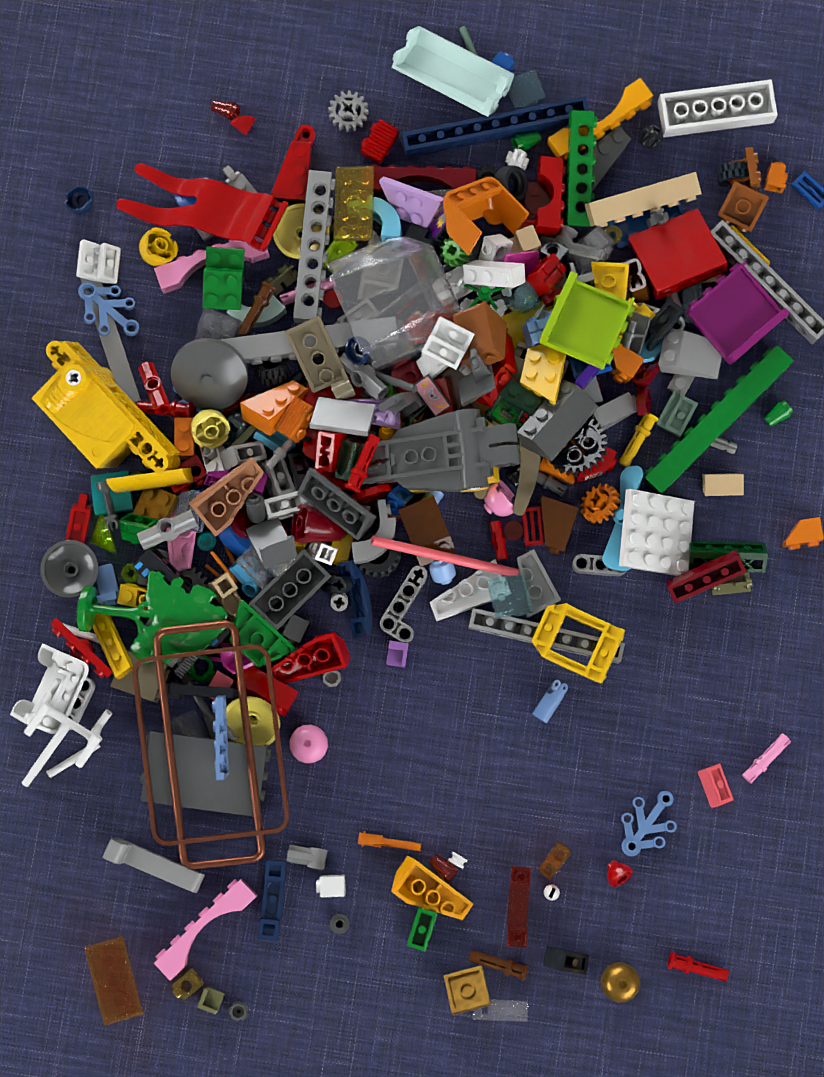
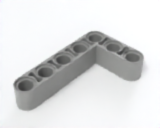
M111 838L103 855V858L116 864L125 863L194 893L198 892L205 874L197 870L188 869L178 862L121 838Z

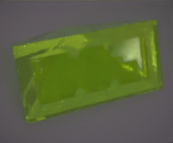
M100 515L90 543L112 554H116L117 550L111 531H108L105 526L107 522L104 521L105 516Z

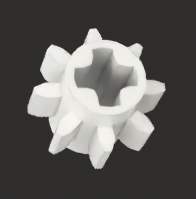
M514 149L513 152H508L505 162L508 163L507 166L515 165L525 170L529 159L526 158V152L521 149Z

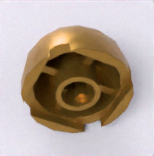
M614 962L608 965L601 975V988L610 1000L618 1003L627 1002L637 995L640 988V977L631 965L624 962Z

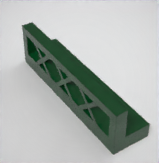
M691 541L689 543V570L737 550L746 572L765 573L768 557L766 543ZM694 558H702L705 561L701 565H693ZM754 560H762L761 566H753L750 563Z

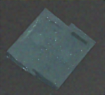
M524 575L487 580L496 619L511 615L515 617L533 613Z

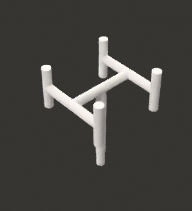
M56 678L36 706L38 710L24 733L31 736L46 713L63 724L29 770L22 784L26 787L31 784L70 728L88 740L85 750L75 763L76 766L82 768L102 740L100 736L101 730L112 715V712L106 709L92 730L89 731L51 707V699L61 683V679Z

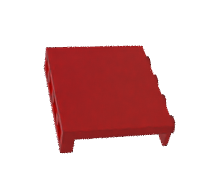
M698 208L686 211L683 215L676 218H669L663 224L653 225L642 232H635L628 237L629 248H633L652 284L656 300L727 272V261Z

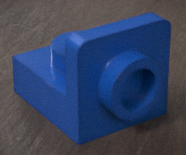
M398 484L388 494L385 501L386 504H390L391 512L397 516L399 514L398 509L404 507L414 497L415 493Z

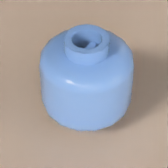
M437 560L428 566L433 581L442 585L451 583L456 575V570L452 563Z

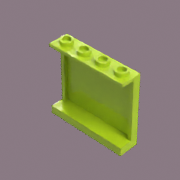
M571 271L541 334L539 343L604 370L605 365H610L614 354L611 353L613 348L617 349L622 339L618 337L620 332L624 333L629 323L626 321L627 316L632 317L636 307L633 305L635 298L632 297L631 301L628 302L576 280L578 274Z

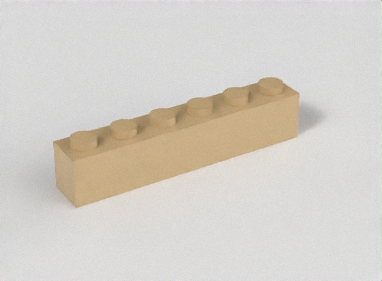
M693 172L585 204L590 226L596 225L598 229L608 226V221L614 220L615 223L625 221V216L632 215V218L644 215L643 211L650 210V213L661 209L662 205L667 204L669 208L679 205V200L685 199V202L696 200V195L702 193L697 174Z

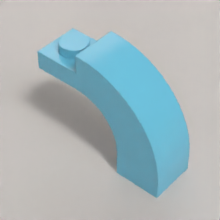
M368 196L367 202L348 201L349 218L375 220L382 226V245H400L402 241L401 222L393 206L385 200L373 196Z

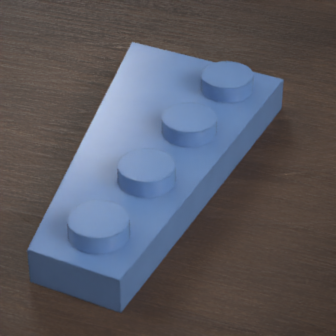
M217 696L215 701L212 702V710L216 717V721H213V731L216 733V740L214 741V752H216L215 772L216 780H224L229 775L226 696Z

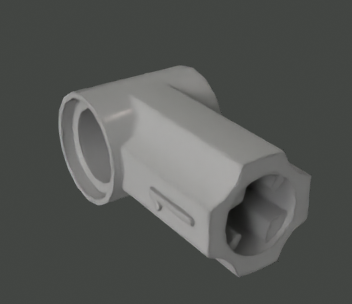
M290 844L287 861L324 870L328 850Z

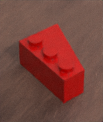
M291 142L271 192V196H274L276 200L306 202L309 170H311L312 144L310 142Z

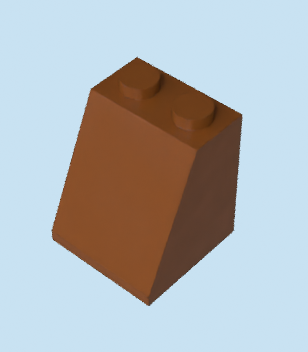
M486 302L453 314L455 324L475 334L461 360L469 369L472 370L469 361L472 348L478 350V355H480L481 361L486 366L505 359L507 323Z

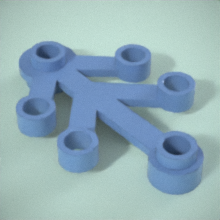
M85 282L80 285L78 290L81 299L85 300L86 313L84 314V321L87 324L95 322L93 301L99 306L100 326L98 333L101 336H107L110 332L107 314L124 327L123 330L126 335L135 336L139 331L137 321L125 319L114 309L124 307L126 310H132L135 306L134 299L128 297L119 300H103L99 295H110L112 298L119 297L120 287L117 285L96 287L93 283ZM113 289L118 290V293L113 294L111 291ZM90 290L91 294L87 295L84 291ZM130 301L133 305L127 306L126 302ZM91 315L93 319L88 320L86 316ZM104 327L108 331L104 333L100 329ZM133 327L134 331L130 332L127 328Z
M662 791L658 794V803L646 820L643 810L645 805L644 799L641 797L633 799L632 804L635 807L638 831L635 835H633L631 825L633 822L632 814L624 813L621 816L626 835L621 847L626 855L636 856L644 848L664 847L665 840L660 836L655 837L653 840L641 841L645 834L663 831L674 832L677 825L671 820L662 824L652 825L664 807L670 806L673 803V795L669 791ZM664 795H667L669 797V801L667 803L663 802L662 800ZM637 799H640L642 801V805L640 807H637L635 805V801ZM625 815L630 816V822L626 823L624 821ZM668 823H672L674 825V828L672 830L667 829ZM659 838L662 840L661 846H657L655 843ZM629 843L635 844L634 850L628 848Z

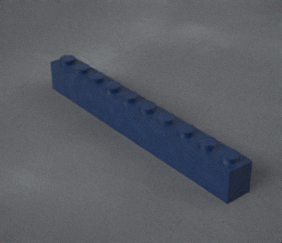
M586 96L494 114L488 117L484 116L402 133V143L405 157L409 158L514 137L518 134L569 126L570 111H589Z

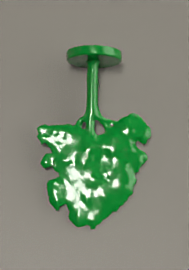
M152 570L148 575L146 601L140 603L136 608L98 605L96 588L86 585L80 594L78 602L77 626L79 631L89 632L94 625L96 614L127 617L137 623L139 636L135 638L130 649L133 655L140 660L153 656V637L159 629L226 620L227 612L223 607L210 603L217 596L211 589L194 585L188 594L181 587L184 582L181 577L172 580L170 586L163 579L164 575L159 571L155 572ZM140 617L150 618L152 620L151 625H144ZM227 628L165 635L161 638L162 655L205 650ZM175 658L163 659V663L168 664ZM147 661V662H144L143 664H149L150 662H153V661Z

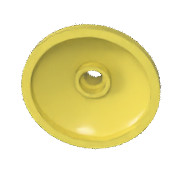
M294 204L287 207L273 235L278 249L293 259H300L302 238L299 237V234L303 230L305 204ZM317 208L314 210V212H315L316 214H321V213H322V212H321L319 209H317ZM314 226L312 231L319 232L322 227ZM313 244L310 247L313 251L320 248L318 244Z
M247 696L252 743L258 746L270 745L275 740L271 705L260 698ZM238 698L226 707L227 726L239 736L236 740H230L245 744L240 701ZM278 716V723H279V730H280V719H279V716Z

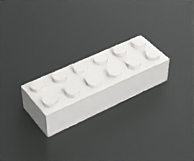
M772 79L660 94L658 99L663 138L774 123L777 117Z

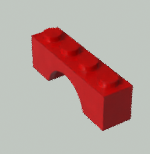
M541 156L538 162L537 181L548 189L551 201L548 205L537 210L534 225L537 234L556 236L559 229L563 228L561 212L564 209V200H561V197L565 191V183H562V177H565L566 173L563 158Z

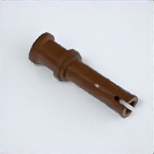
M262 282V288L258 295L254 296V303L237 331L242 336H249L261 312L265 307L269 306L270 298L278 290L267 282Z
M474 949L471 950L468 961L502 971L507 977L511 975L520 978L522 982L525 981L529 967L528 964L522 965L513 962V959L503 960Z

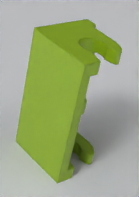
M341 229L326 250L328 252L327 263H324L323 266L337 275L358 246L355 238H350L346 231Z

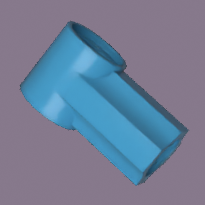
M242 558L236 560L229 567L232 574L242 584L243 593L248 597H256L266 584L264 576L253 572Z

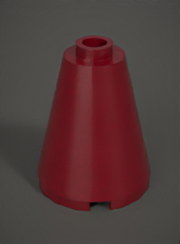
M301 504L298 506L297 509L300 510L298 514L294 513L291 523V535L295 536V542L341 541L345 538L347 532L322 512L308 505Z

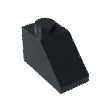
M547 946L543 966L564 972L586 974L589 955Z

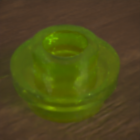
M132 563L126 564L122 568L121 576L126 582L133 583L138 580L139 574ZM130 570H134L135 572L134 576L132 577L128 576V572Z

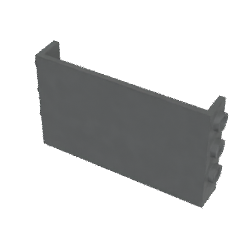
M156 729L150 731V734L147 733L146 742L148 745L154 803L173 806L165 736L163 732H157ZM172 734L181 807L254 817L245 744L228 741L229 775L224 780H216L215 740ZM266 744L264 746L253 745L260 806L261 800L264 801L266 789H263V783L267 781L269 770L265 769L266 762H270L271 750H268L269 745ZM142 772L140 784H143L141 801L148 802L145 774Z

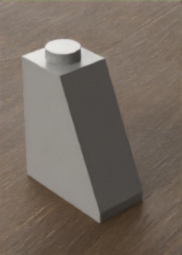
M628 392L598 407L588 420L594 419L596 424L599 423L602 429L606 430L637 412L636 397L634 395L631 396Z

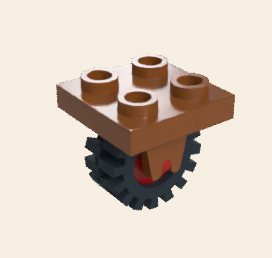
M753 147L745 148L744 159L732 161L729 164L725 163L716 168L719 186L732 187L736 180L756 191L757 188H760L761 174L760 170L756 171L758 155L757 152H753Z

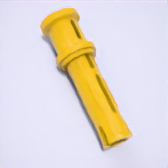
M651 413L643 415L639 425L635 426L636 432L618 461L621 465L630 467L641 444L646 437L650 436V430L654 423L659 420Z

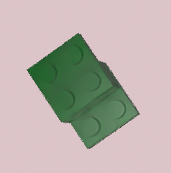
M206 247V267L203 272V308L241 310L245 249Z

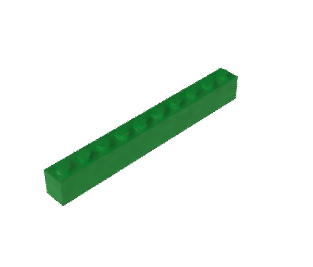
M778 345L774 349L770 347L762 355L764 359L761 362L757 360L749 368L751 372L747 376L743 374L736 381L738 385L734 389L730 387L723 394L725 398L721 402L717 400L710 407L712 411L708 415L704 413L697 420L699 424L695 428L691 426L684 433L686 437L681 442L677 440L670 447L672 451L668 455L664 453L657 460L659 464L655 468L651 466L644 473L646 477L643 482L656 494L662 495L793 363L794 360Z

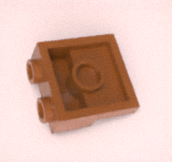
M735 180L718 216H720L721 221L723 220L727 224L731 222L736 224V228L743 232H752L769 197Z

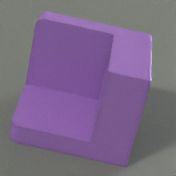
M389 641L386 664L405 668L409 644Z

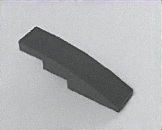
M403 392L390 397L378 405V408L381 412L390 408L393 415L402 411L406 417L426 405V403L417 392Z

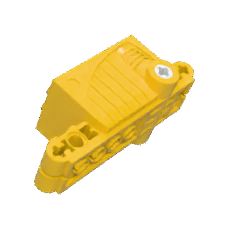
M51 341L48 343L46 354L51 359L52 366L58 371L32 399L95 468L118 467L131 452L139 455L143 459L142 463L148 469H152L155 472L176 470L180 467L181 462L178 456L180 452L115 383L113 374L108 368L101 367L78 342Z

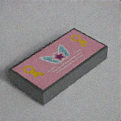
M429 374L414 384L417 386V393L435 417L451 406L447 397Z

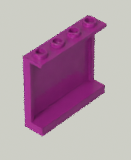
M746 261L741 265L737 262L729 269L731 273L727 277L723 274L715 281L717 285L713 289L708 287L701 294L704 297L699 301L694 299L687 305L690 309L685 312L729 365L735 362L790 314L786 308L781 310L744 266L747 264Z

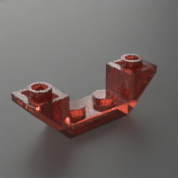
M511 866L507 914L508 947L527 948V916L531 867Z

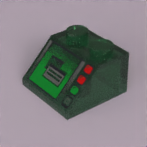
M511 379L498 395L487 417L499 425L516 424V430L518 431L538 409L543 400Z

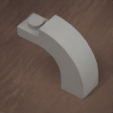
M385 499L378 500L380 527L374 536L393 540L396 531V517L388 518V516H391L390 504H386ZM371 539L352 542L354 564L372 561L381 556L387 548L371 545Z

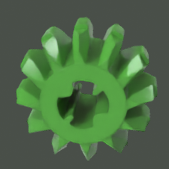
M450 236L449 239L443 240L445 246L440 247L443 249V253L440 255L445 257L443 262L448 263L451 267H462L464 263L470 262L468 256L473 255L472 253L467 255Z

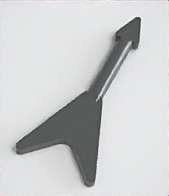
M187 672L184 676L179 674L182 677L183 684L195 686L192 682L193 678ZM192 696L204 714L211 739L216 740V733L213 731V721H216L215 713L208 708L202 697ZM227 726V737L232 740L238 739L239 736Z

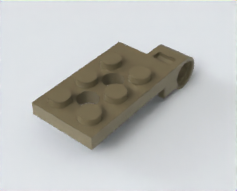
M320 315L284 331L313 393L331 386L338 400H346L356 395ZM307 336H313L316 339L314 346L309 347L305 344ZM316 353L322 354L324 356L323 363H314L313 356Z

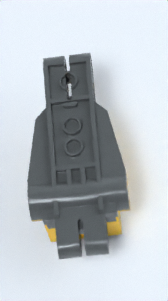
M463 409L399 429L391 440L379 441L366 471L367 478H364L361 487L398 482L415 494L432 491L472 492L489 488L488 484L500 482L499 467L520 464L518 445H510L518 442L516 424L493 425L486 418L481 417L479 409ZM358 444L355 466L365 444Z

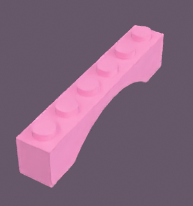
M255 236V239H256L257 241L263 242L262 239H260V238H258L257 236ZM229 240V243L223 245L219 243L212 246L245 249L244 261L250 263L270 257L267 248L265 252H261L243 241ZM206 250L195 251L193 255L188 257L180 256L175 259L176 261L154 268L163 294L182 288L185 281L196 270L206 265Z
M242 878L239 881L234 879L227 886L229 891L224 895L220 893L213 900L215 904L210 909L206 907L199 913L201 918L196 923L192 920L184 928L186 932L181 937L177 935L170 942L172 946L167 951L163 949L155 956L158 960L154 964L170 981L187 965L191 945L197 934L208 922L222 914L245 909L258 896Z

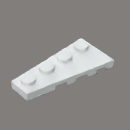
M496 559L491 561V563L497 564ZM478 570L469 578L459 582L457 586L432 600L430 605L437 622L509 596L502 575Z

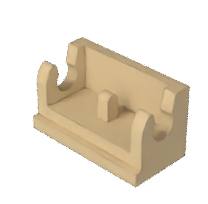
M702 474L704 496L744 495V474Z

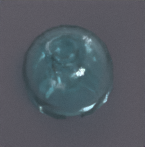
M525 280V283L515 289L506 308L517 314L528 313L532 308L536 309L541 299H539L535 288Z

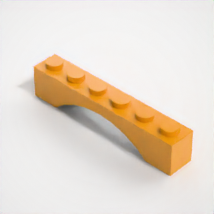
M641 78L625 88L618 106L611 114L597 123V127L594 128V135H596L597 140L601 139L609 129L614 130L623 120L633 118L638 110H645L651 105L653 94ZM585 127L578 129L580 135H587ZM563 128L548 138L547 145L556 158L568 159L569 128ZM583 145L578 146V150H584L586 148Z

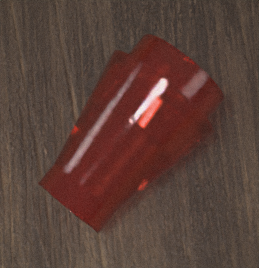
M214 100L211 105V111L229 120H233L239 117L240 105H237L236 102Z
M437 854L429 862L443 880L446 879L448 882L459 871L455 864Z

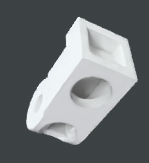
M311 542L306 551L315 560L332 565L338 549L326 542Z

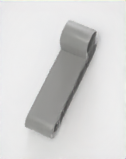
M415 566L411 569L380 620L381 630L402 643H409L414 637L413 629L402 622V619L427 580V571L423 566ZM422 571L423 578L419 577L416 581V584L419 585L418 587L414 583L408 582L409 580L414 581L415 572ZM406 587H412L414 594L412 596H405L403 590ZM396 603L403 604L404 610L401 613L393 610V606ZM387 619L394 622L393 628L385 629L383 627L384 621ZM401 630H409L411 633L410 637L402 639L399 635Z

